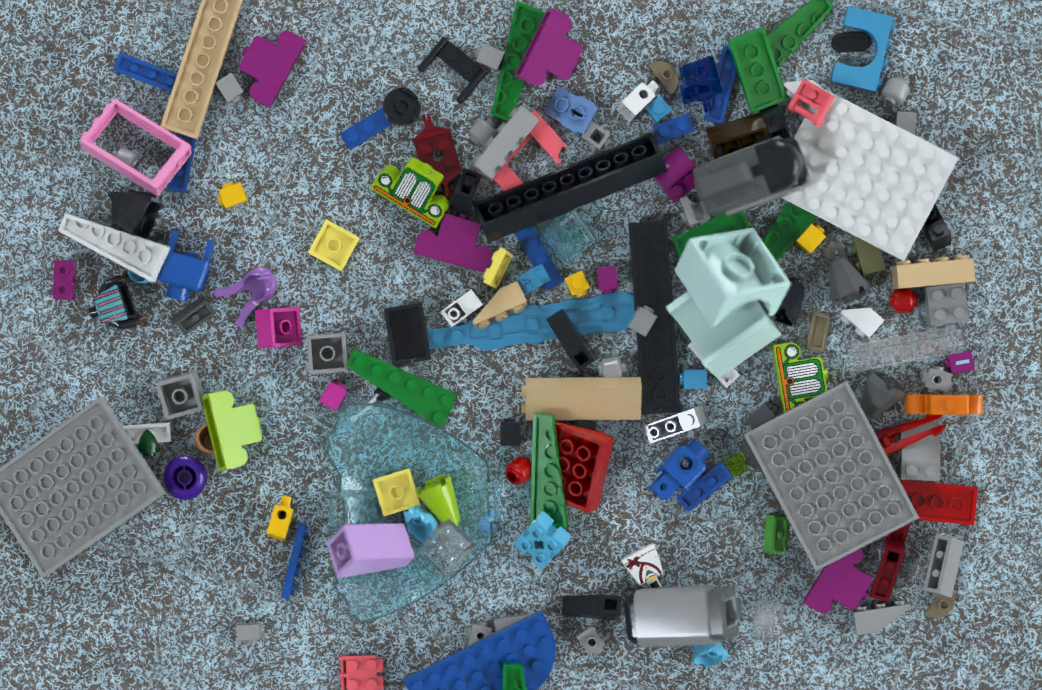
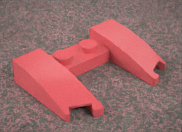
M535 110L531 113L539 119L538 123L493 177L495 182L504 191L524 184L506 163L533 138L558 165L561 163L562 159L558 157L562 147L566 148L567 145Z

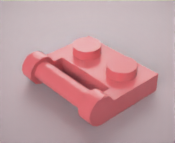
M803 79L788 105V110L793 113L797 112L812 121V124L816 127H820L835 96ZM801 100L818 110L817 113L814 114L800 106Z

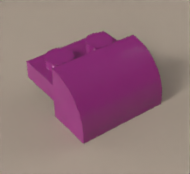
M679 147L664 158L668 172L653 177L673 203L695 187V176L693 173L695 165Z

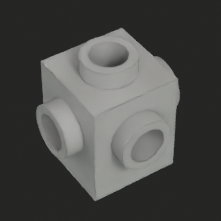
M933 365L932 369L927 368L926 371H923L921 377L922 387H926L927 392L938 394L939 391L948 392L952 374L944 372L942 367Z
M477 621L476 624L471 623V627H467L465 638H468L467 647L494 634V632H491L492 628L488 627V623ZM482 632V637L477 638V634Z

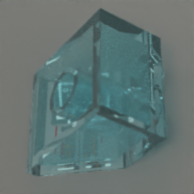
M576 209L553 219L539 231V234L557 260L568 264L597 240Z

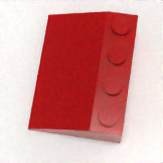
M555 422L565 503L589 513L598 508L600 504L614 437L597 430Z

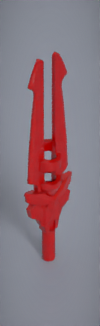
M926 414L924 419L888 427L874 433L887 456L929 435L938 436L946 428V424L896 441L895 435L942 418V415Z

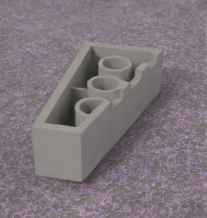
M522 105L520 108L515 107L509 114L511 119L507 124L503 121L497 129L499 134L495 139L491 136L486 142L485 146L487 149L483 154L479 151L472 160L475 162L473 167L489 180L493 179L539 121L536 116Z

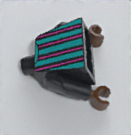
M125 270L122 276L117 275L106 280L98 290V295L93 298L95 306L89 308V314L92 318L99 317L101 323H108L110 327L120 330L135 328L136 325L142 327L148 325L140 323L141 318L147 317L145 315L135 320L137 314L126 283L133 280L125 277L128 270Z

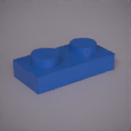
M688 113L652 126L658 145L695 131Z

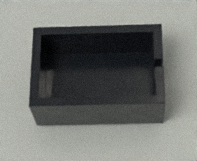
M422 302L384 308L393 366L411 363L410 359H413L414 362L431 360Z

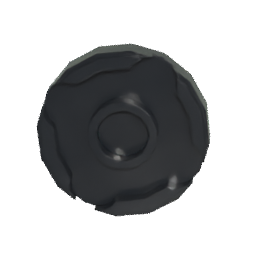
M406 88L391 90L385 96L382 104L385 117L392 124L398 126H407L413 123L421 110L417 95Z

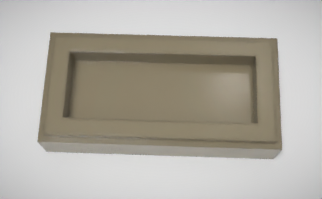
M812 311L805 349L824 353L832 315Z

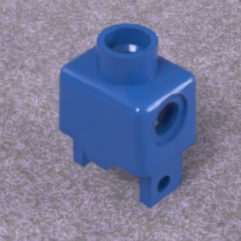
M172 230L168 244L170 249L158 274V280L168 284L166 297L188 302L191 291L202 292L213 264L210 263L215 242L207 241L202 260L192 251L187 250L181 254L175 253L180 232Z
M694 438L687 446L675 447L657 466L655 472L662 473L648 488L662 501L664 499L667 501L678 488L682 491H687L706 470V465L703 461L710 455L709 451ZM683 457L688 461V467L685 470L681 469L679 464Z

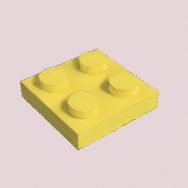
M326 219L308 253L342 272L360 238Z
M501 247L498 251L494 252L491 259L493 263L490 268L486 269L483 275L485 284L498 289L513 258V254Z
M409 468L372 479L383 516L420 505Z

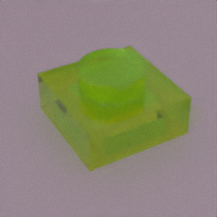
M739 452L722 461L733 475L732 478L748 470Z

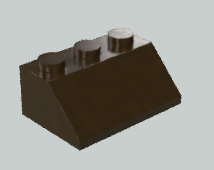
M761 113L706 129L713 160L769 140L767 125Z

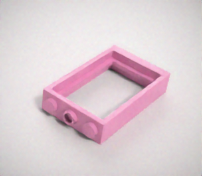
M114 99L111 104L108 103L105 106L102 115L95 118L92 127L88 132L85 131L80 138L83 151L157 197L192 154L190 144L117 99ZM117 113L176 149L153 180L93 144Z

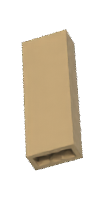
M641 377L525 378V385L521 387L522 397H525V401H521V412L525 413V421H533V414L535 412L554 414L555 420H641Z

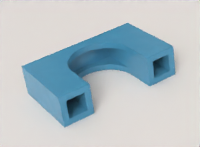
M850 6L846 8L842 27L861 31L869 35L875 45V55L871 63L864 67H854L835 62L829 83L875 93L877 89H880L882 78L879 77L881 70L884 71L887 61L884 59L885 52L889 51L891 44L888 38L889 34L893 33L895 22H892L893 16Z

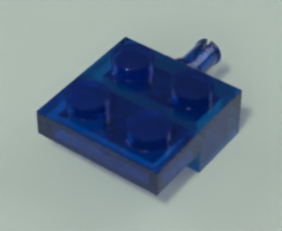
M709 56L680 66L679 70L683 85L679 87L684 104L702 102L705 113L712 111L710 99L723 93L714 57Z

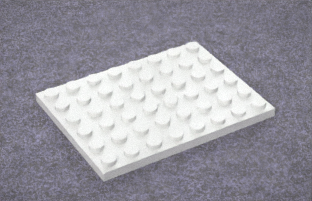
M825 90L835 96V99L824 117L823 124L820 127H816L812 124V121L804 118L794 137L800 144L810 174L809 182L800 187V191L782 198L905 261L959 157ZM810 106L808 111L816 114L818 110Z

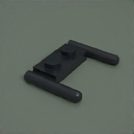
M443 36L418 66V70L424 72L436 56L439 57L469 82L456 99L459 104H462L487 72Z

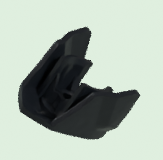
M129 190L128 192L108 191L107 195L111 198L112 221L119 225L121 231L148 239L155 224L158 211L164 208V205L161 203L162 197L136 190Z

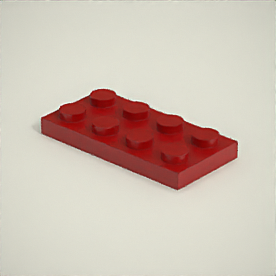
M901 480L908 498L913 505H916L915 511L919 517L916 520L974 526L978 487Z

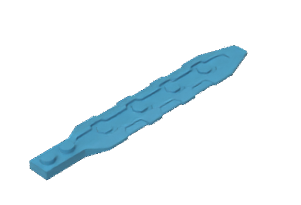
M616 292L599 295L594 298L563 300L560 303L537 306V304L525 307L524 311L517 314L513 312L507 315L506 319L499 322L495 320L484 329H474L473 320L477 317L475 316L465 325L427 330L430 349L470 344L487 351L501 349L510 345L541 343L543 340L557 339L546 319L560 309L565 311L582 335L626 330L629 328L627 325L634 315L633 294Z

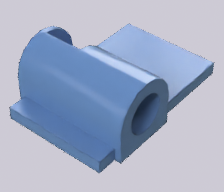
M558 86L543 113L562 123V126L581 137L586 132L599 108L595 103L584 97L576 96Z

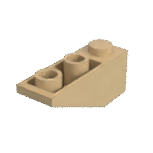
M517 281L497 291L473 320L474 329H484L495 320L499 322L506 319L507 315L513 312L517 314L525 310L527 300Z

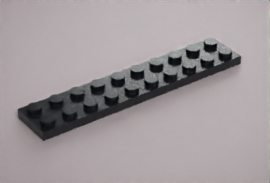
M667 220L628 223L634 313L638 306L643 308L646 305L653 309V314L657 316L646 337L636 332L638 369L642 384V415L681 412L674 317L666 308V306L673 302Z

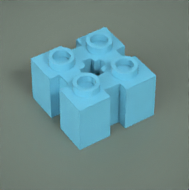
M544 511L534 519L531 525L514 542V545L522 553L525 554L528 551L532 555L530 560L541 570L552 560L554 555L559 553L571 538V535L561 526L557 529L552 525L554 520Z

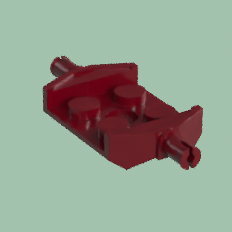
M430 113L426 114L428 120H426L425 114L422 115L425 129L413 139L418 159L423 163L429 164L434 170L444 176L440 185L441 187L443 186V191L447 198L449 197L447 191L450 196H453L449 185L450 182L462 170L450 129L432 125ZM439 150L443 153L441 161H434L432 159L434 151Z

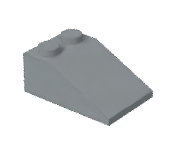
M900 421V424L908 423L907 421ZM929 422L900 433V440L937 427L939 423ZM929 435L899 450L898 479L940 481L939 435L936 437Z

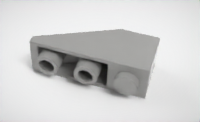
M702 404L644 425L651 444L706 424L708 420Z
M905 600L893 601L894 606L887 607L886 602L876 603L873 610L867 608V605L857 606L856 610L851 611L855 634L863 635L878 632L909 610L911 604L909 602L905 603Z

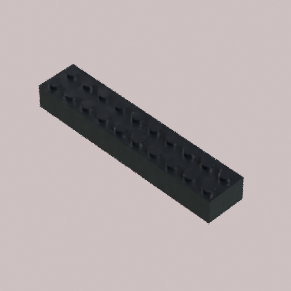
M649 133L476 202L473 206L487 241L490 243L635 184L642 183L645 180L668 172L653 135Z

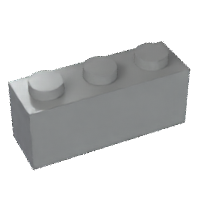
M936 534L923 591L952 598L964 541Z

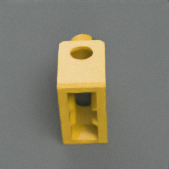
M282 495L280 505L275 504L266 533L268 537L287 541L294 515V509H291L292 497ZM281 511L286 512L285 519H279Z

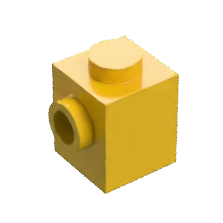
M233 182L222 185L223 189L218 190L220 195L217 198L220 206H224L226 209L248 201L241 182L234 185Z
M810 224L795 243L806 253L811 254L825 239L826 236L823 234L825 231L818 224L815 226Z
M582 270L564 278L572 296L576 295L578 298L588 293L587 289L590 286Z

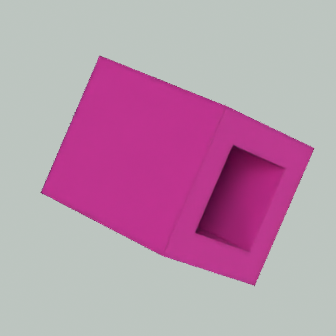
M338 380L335 383L331 381L319 401L336 411L348 392L345 389L346 385Z

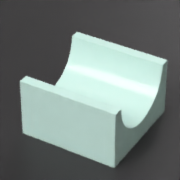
M754 228L689 239L675 268L676 274L711 327L718 326L722 319L738 306L754 300L759 301L768 316L775 315L791 285Z
M688 291L666 306L669 313L679 323L698 350L705 368L718 379L782 335L758 300L738 306L728 313L716 327L709 325Z

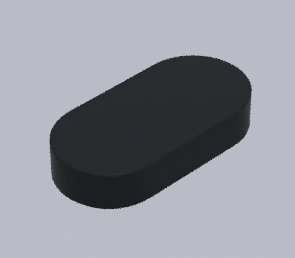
M861 32L839 33L831 40L832 49L838 53L862 52L869 46L868 36Z

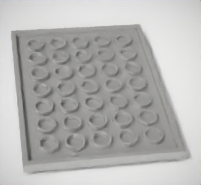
M847 380L744 433L749 446L815 571L919 518Z
M103 396L96 399L0 468V514L42 578L53 573L166 494Z

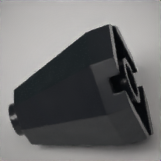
M796 277L788 278L791 285L774 315L777 317L775 319L777 322L789 327L792 324L795 325L799 318L805 289L802 281Z

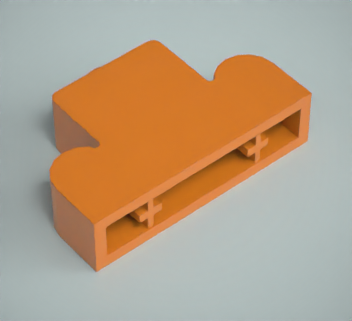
M905 394L904 413L934 415L983 414V395Z

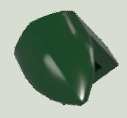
M149 430L143 432L138 443V451L144 453V456H155V452H160V444H157L155 436Z

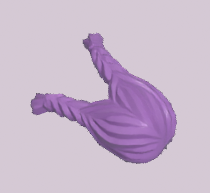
M258 267L248 272L242 281H239L237 284H233L226 289L216 288L213 293L216 297L231 296L244 290L252 291V298L246 303L235 322L240 327L245 324L246 317L250 315L251 311L259 303L266 301L274 294L277 288V280L269 269Z

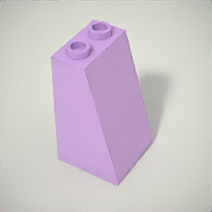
M404 523L344 525L327 543L337 578L406 567L415 558Z

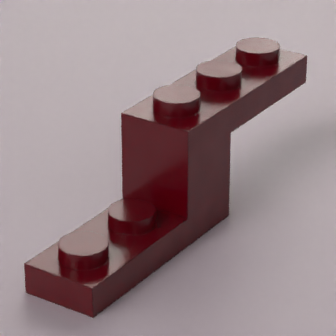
M911 522L885 536L881 549V561L870 592L871 598L889 602L905 553V540Z

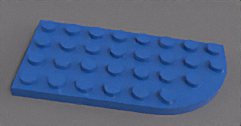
M542 610L404 678L403 681L408 690H503V663H523L526 689L537 690L549 676L555 661L556 645L554 635Z

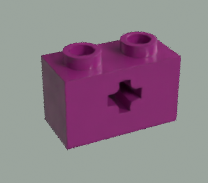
M54 260L53 299L75 300L77 262Z

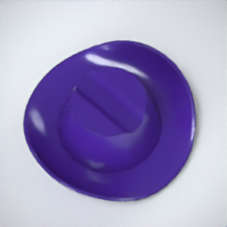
M178 456L172 459L164 470V485L167 491L177 499L189 500L195 498L204 490L207 484L206 468L194 457Z

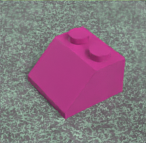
M299 307L255 310L258 348L302 345Z

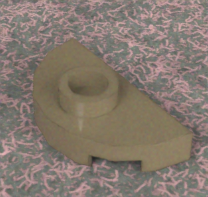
M663 61L649 64L648 67L671 96L678 85V74L675 68Z
M954 592L952 598L937 595L924 614L933 618L946 616L955 604Z

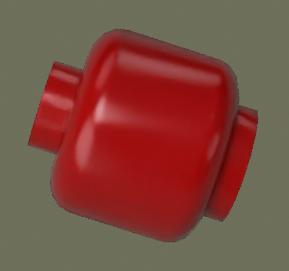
M911 288L895 289L893 296H889V305L894 307L896 313H911L918 306L917 293L913 292Z
M520 456L512 460L506 466L508 481L516 485L524 484L531 478L532 462Z

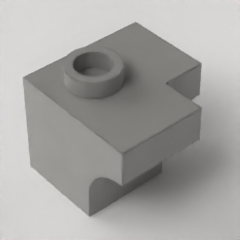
M687 196L679 199L683 211L680 213L683 224L687 223V227L711 219L706 212L703 201L694 203Z

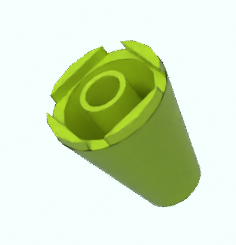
M442 474L424 482L426 486L422 489L418 486L415 490L417 496L443 528L453 529L457 527L461 518L450 474H447L446 477Z

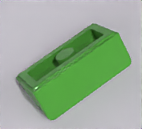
M766 514L764 553L786 554L789 522L787 516Z

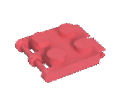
M377 655L338 656L341 673H339L341 690H345V678L347 690L384 689V675L377 676L378 672H384L383 658H377ZM344 660H346V673H344Z

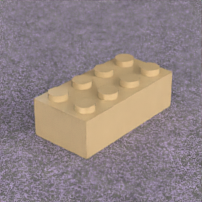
M968 255L955 256L953 260H949V257L934 258V262H930L929 259L915 260V264H910V260L896 262V266H891L893 289L976 281L974 258L968 259Z

